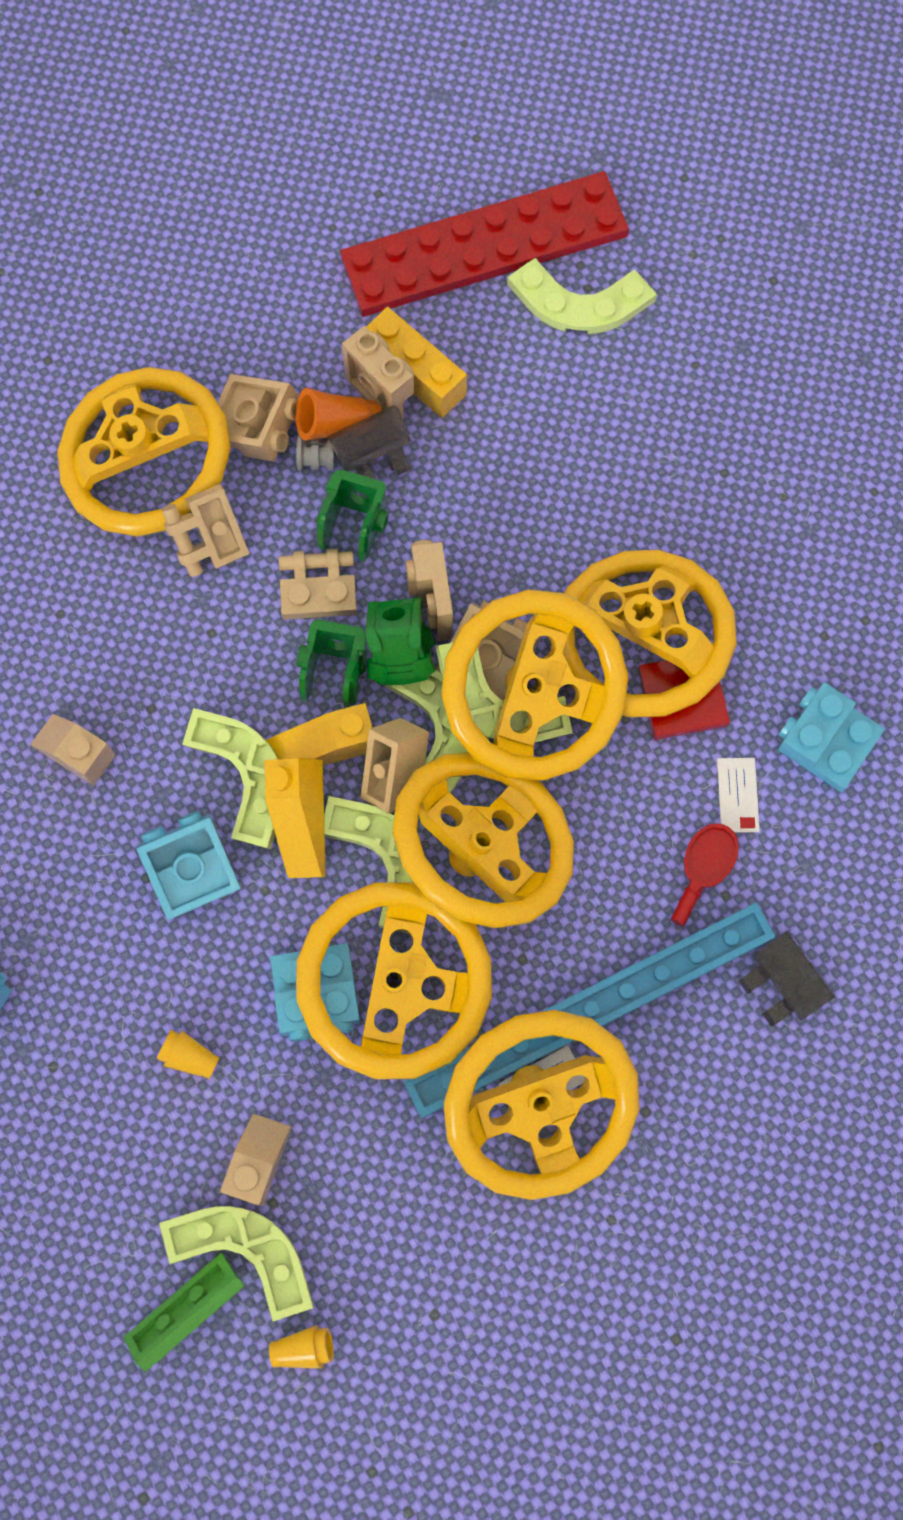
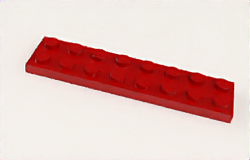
M605 171L348 247L340 250V256L361 315L365 317L382 312L386 307L392 309L517 271L534 258L539 263H543L628 237L629 227Z

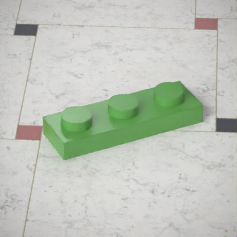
M222 1253L216 1256L123 1337L135 1363L143 1371L147 1372L245 1286L231 1262Z

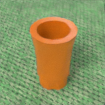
M304 388L301 391L295 411L296 428L301 439L305 441L332 437L360 438L362 436H375L381 429L383 419L381 405L377 404L374 400L331 394L311 388Z

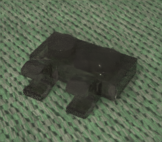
M395 405L328 436L342 470H353V473L376 479L369 462L384 454L391 470H395L397 475L411 470L402 448L403 445L411 442L399 408Z
M788 932L753 955L760 966L738 981L747 994L768 979L777 988L783 999L762 1013L771 1027L793 1012L802 1021L835 997Z

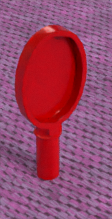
M717 823L707 825L700 829L689 842L684 858V872L689 883L684 888V893L670 919L673 923L684 927L697 900L701 898L703 889L720 884L734 868L738 857L739 845L736 834L730 827Z

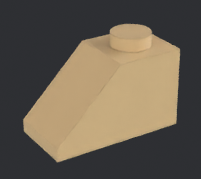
M54 714L51 715L30 744L33 748L92 786L97 783L116 756L105 741L78 724Z
M402 718L370 728L360 798L387 813L393 812L395 810L396 798L412 773L425 765L429 731Z
M253 1114L233 1153L220 1192L259 1206H264L292 1127Z

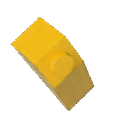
M366 703L326 713L268 738L266 741L271 745L278 759L323 760L324 766L365 755L369 729L372 728Z
M306 758L264 760L265 800L288 878L326 877L323 760Z

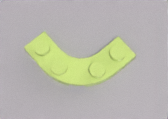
M536 258L507 277L509 288L537 318L549 326L562 331H566L567 328L588 331L587 334H596L612 330L623 325L656 302L657 293L635 269L609 288L596 294L587 295L567 291L553 279Z
M454 642L435 646L442 679L445 658ZM477 648L468 665L465 695L474 723L487 738L494 740V730L503 700L490 690L483 674ZM559 696V703L567 705L565 696ZM523 710L515 712L510 718V726L513 731H521L528 724V716ZM562 714L539 727L535 742L572 734L570 717Z
M437 670L430 674L429 678L425 681L406 685H385L389 690L417 705L430 717L435 728V741L431 752L425 760V764L443 754L467 752L451 731L441 697L442 674ZM462 776L446 779L448 790L451 794Z
M193 708L182 745L230 760L241 775L243 796L231 838L271 850L275 831L265 800L264 760L278 759L275 751L265 738L248 725L226 716Z
M329 796L324 813L325 837L359 844L373 850L385 865L388 873L387 882H413L402 867L392 834L394 815L376 806ZM382 907L379 928L384 926L387 907Z
M219 1206L198 1210L159 1223L169 1264L217 1250L233 1251L242 1254L255 1266L261 1278L272 1321L314 1308L303 1265L293 1243L281 1228L263 1215L244 1208Z

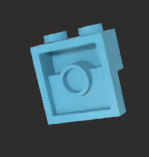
M824 682L819 690L811 686L799 704L800 707L805 709L799 719L796 720L791 716L779 733V736L784 741L778 748V751L842 793L885 728L854 708L856 702Z
M200 811L187 814L178 819L179 827L165 832L163 826L154 828L142 834L143 842L137 844L136 850L167 920L241 889L210 814L203 817Z
M348 943L329 946L321 964V997L332 1023L342 1033L353 1031V1024L361 1023ZM300 951L270 956L279 1032L283 1037L289 1036L291 1042L312 1038L296 1001V960Z

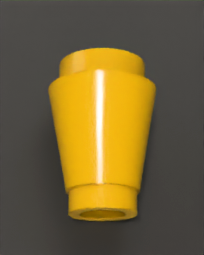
M171 1029L156 1059L164 1062V1067L210 1079L220 1057L214 1055L213 1052L183 1030L178 1033Z
M314 1325L277 1341L270 1342L269 1357L272 1367L322 1369L324 1364L332 1363L334 1347L329 1328L320 1329L318 1325Z

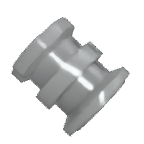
M298 434L296 444L297 471H302L304 466H311V470H319V466H326L328 470H333L334 437L328 438L327 441H319V439L305 441Z

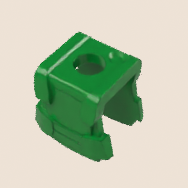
M337 470L333 473L326 486L328 498L323 500L316 518L318 546L322 550L328 548L337 517L342 507L363 512L367 515L359 537V560L366 562L377 532L383 534L388 522L389 512L385 508L386 484L380 480L346 470ZM356 491V492L363 493L364 495L367 496V498H366V497H361V496L357 495V494L354 493V492Z
M422 597L368 602L366 640L372 653V659L367 658V678L376 681L377 684L406 685L427 680L429 675L435 672L436 667L430 655V649L436 643L430 628H426L422 617Z
M314 620L311 623L307 645H300L297 657V667H301L299 687L302 701L308 702L319 654L349 659L343 686L344 708L356 705L360 684H358L359 675H363V672H366V633L364 629L323 620Z

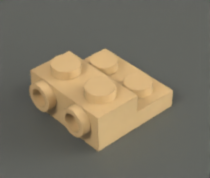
M363 326L342 343L345 377L365 399L374 400L377 404H380L383 418L392 427H395L404 419V401L414 394V372L405 360L395 357L390 353L388 344L379 334H375Z
M230 374L218 404L227 417L231 448L238 449L245 457L275 462L279 452L282 453L287 449L289 444L288 430L292 421H295L296 404L299 397L290 383Z
M430 540L416 541L411 544L412 560H405L409 597H422L423 608L426 607L428 627L430 630L436 629L438 641L452 640L453 611L442 542L433 543Z
M483 600L481 606L476 603H470L450 643L455 641L463 624L489 604V602ZM516 618L514 624L509 621L501 623L483 638L478 646L483 674L490 690L503 701L507 691L505 678L509 669L515 665L527 626V622ZM538 637L533 644V651H535L537 645L539 644L541 640L540 637ZM438 665L436 670L441 673L440 665Z

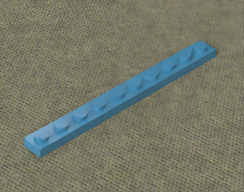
M756 902L543 1011L554 1009L589 1017L603 1027L776 938ZM553 1035L524 1040L497 1055L478 1078L474 1092L576 1040ZM470 1048L462 1051L452 1063L416 1079L403 1081L421 1119L444 1108L443 1102L454 1068Z

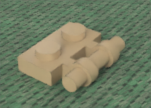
M220 484L186 498L185 500L190 509L188 514L180 515L176 504H169L162 508V513L166 520L164 523L166 532L169 536H173L179 550L176 553L178 560L182 566H186L190 577L197 576L203 572L200 560L210 557L213 566L217 569L250 554L225 491ZM197 527L203 542L192 545L187 531Z
M338 548L327 549V553L317 554L293 551V555L278 557L279 570H294L295 579H280L281 615L283 620L357 615L355 576H340V567L354 566L353 551L338 552ZM328 568V576L307 578L306 569Z

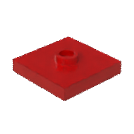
M667 660L643 664L638 667L643 694L662 693L686 683L690 679L682 668ZM720 682L696 704L667 716L649 717L654 740L727 727L730 724Z

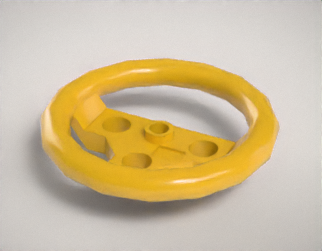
M145 367L116 374L89 391L66 420L57 450L60 484L76 512L104 531L135 537L166 531L164 527L166 520L162 513V508L138 514L112 510L93 497L90 491L94 483L194 441L207 442L208 449L201 473L185 494L170 503L176 504L180 515L188 514L190 509L185 500L186 498L222 483L231 451L227 417L211 391L181 371ZM151 389L175 393L192 405L177 403L165 409H160L144 403L141 391ZM127 405L134 406L132 414L118 417L123 407ZM104 409L106 417L95 438L84 442L87 430ZM171 422L179 423V427L174 434L169 436L163 435V430L167 424ZM105 450L111 452L109 459L105 463L95 464L96 457L100 452Z
M659 549L622 551L589 565L566 587L565 594L596 610L611 630L682 668L690 677L686 683L662 693H627L623 716L633 718L670 715L698 703L724 678L737 646L735 611L719 581L693 560ZM654 572L647 582L620 587L610 581L627 573ZM660 588H668L673 591L674 596L668 600H659L653 594ZM692 591H695L702 597L712 616L713 644L701 630L686 622L682 603ZM609 599H614L621 603V607L614 612L603 610L601 605ZM574 626L567 636L562 653L574 677L604 686L599 679L585 668L575 647ZM672 635H681L687 640V643L683 647L672 648L666 643V640Z
M527 589L492 600L463 624L445 658L441 697L453 735L476 762L506 778L544 781L580 769L607 746L625 711L629 676L620 642L596 610L565 593ZM527 614H534L527 623L515 665L509 669L505 678L507 691L495 726L493 744L474 723L465 695L468 665L481 640L501 623ZM574 626L581 629L597 649L605 677L604 686L574 677L562 653L567 636ZM547 636L551 642V650L545 657L539 658L533 651V644L538 637ZM530 679L535 681L533 688L527 687ZM571 684L575 690L574 700L568 705H561L557 697L558 691L563 685ZM523 710L528 716V724L521 731H513L510 726V718L515 712ZM562 714L592 723L589 730L567 749L543 757H534L533 746L539 727Z
M468 752L443 754L415 770L396 798L392 834L402 867L426 899L456 919L495 929L528 924L557 905L573 875L574 840L563 809L540 780L506 778L476 762ZM477 775L499 781L506 785L507 788L489 807L463 805L449 792L446 779ZM536 813L543 822L550 842V861L547 873L535 872L520 858L517 834ZM441 814L450 815L455 820L456 827L445 824L441 819ZM418 815L421 824L450 850L449 861L453 869L466 877L478 876L504 902L491 903L468 897L442 880L424 855L417 832ZM492 818L502 820L507 827V831L498 829L493 824ZM498 867L508 869L512 873L514 881L503 878L499 873Z
M374 882L339 897L311 925L296 960V1001L311 1037L339 1065L375 1080L416 1079L452 1063L478 1035L492 1000L491 957L477 925L456 919L426 899L414 882ZM377 907H387L361 1046L352 1043L330 1019L321 997V964L332 938L353 917ZM427 914L435 917L456 937L467 963V973L439 969L426 953L421 943ZM399 930L409 933L412 938L411 949L404 953L394 951L389 942L390 936ZM390 973L398 974V979L402 981L399 987L391 988L388 986L386 978L389 977ZM435 977L441 980L444 985V993L440 999L429 1000L423 995L421 986L425 979ZM383 1009H389L397 1016V1026L389 1033L379 1031L374 1024L376 1013ZM428 1009L460 1014L457 1022L436 1043L411 1054H401L406 1024Z
M554 1009L516 1015L482 1034L455 1066L443 1102L447 1142L463 1170L494 1193L527 1200L569 1194L602 1175L627 1146L640 1110L637 1070L621 1040L592 1018ZM554 1035L580 1041L601 1056L584 1055L545 1070L534 1065L525 1066L513 1075L511 1082L478 1093L472 1097L478 1078L497 1055L524 1040ZM576 1075L585 1076L581 1087L576 1090L566 1089L570 1078ZM602 1097L614 1099L615 1106L606 1132L585 1156L579 1158L569 1131L583 1104ZM499 1103L509 1105L507 1112L503 1116L498 1118L489 1116V1112L494 1105ZM550 1124L557 1126L556 1132L551 1137L546 1139L538 1137L539 1131L544 1126ZM505 1132L529 1142L540 1173L527 1174L504 1169L485 1156L480 1148L489 1138Z

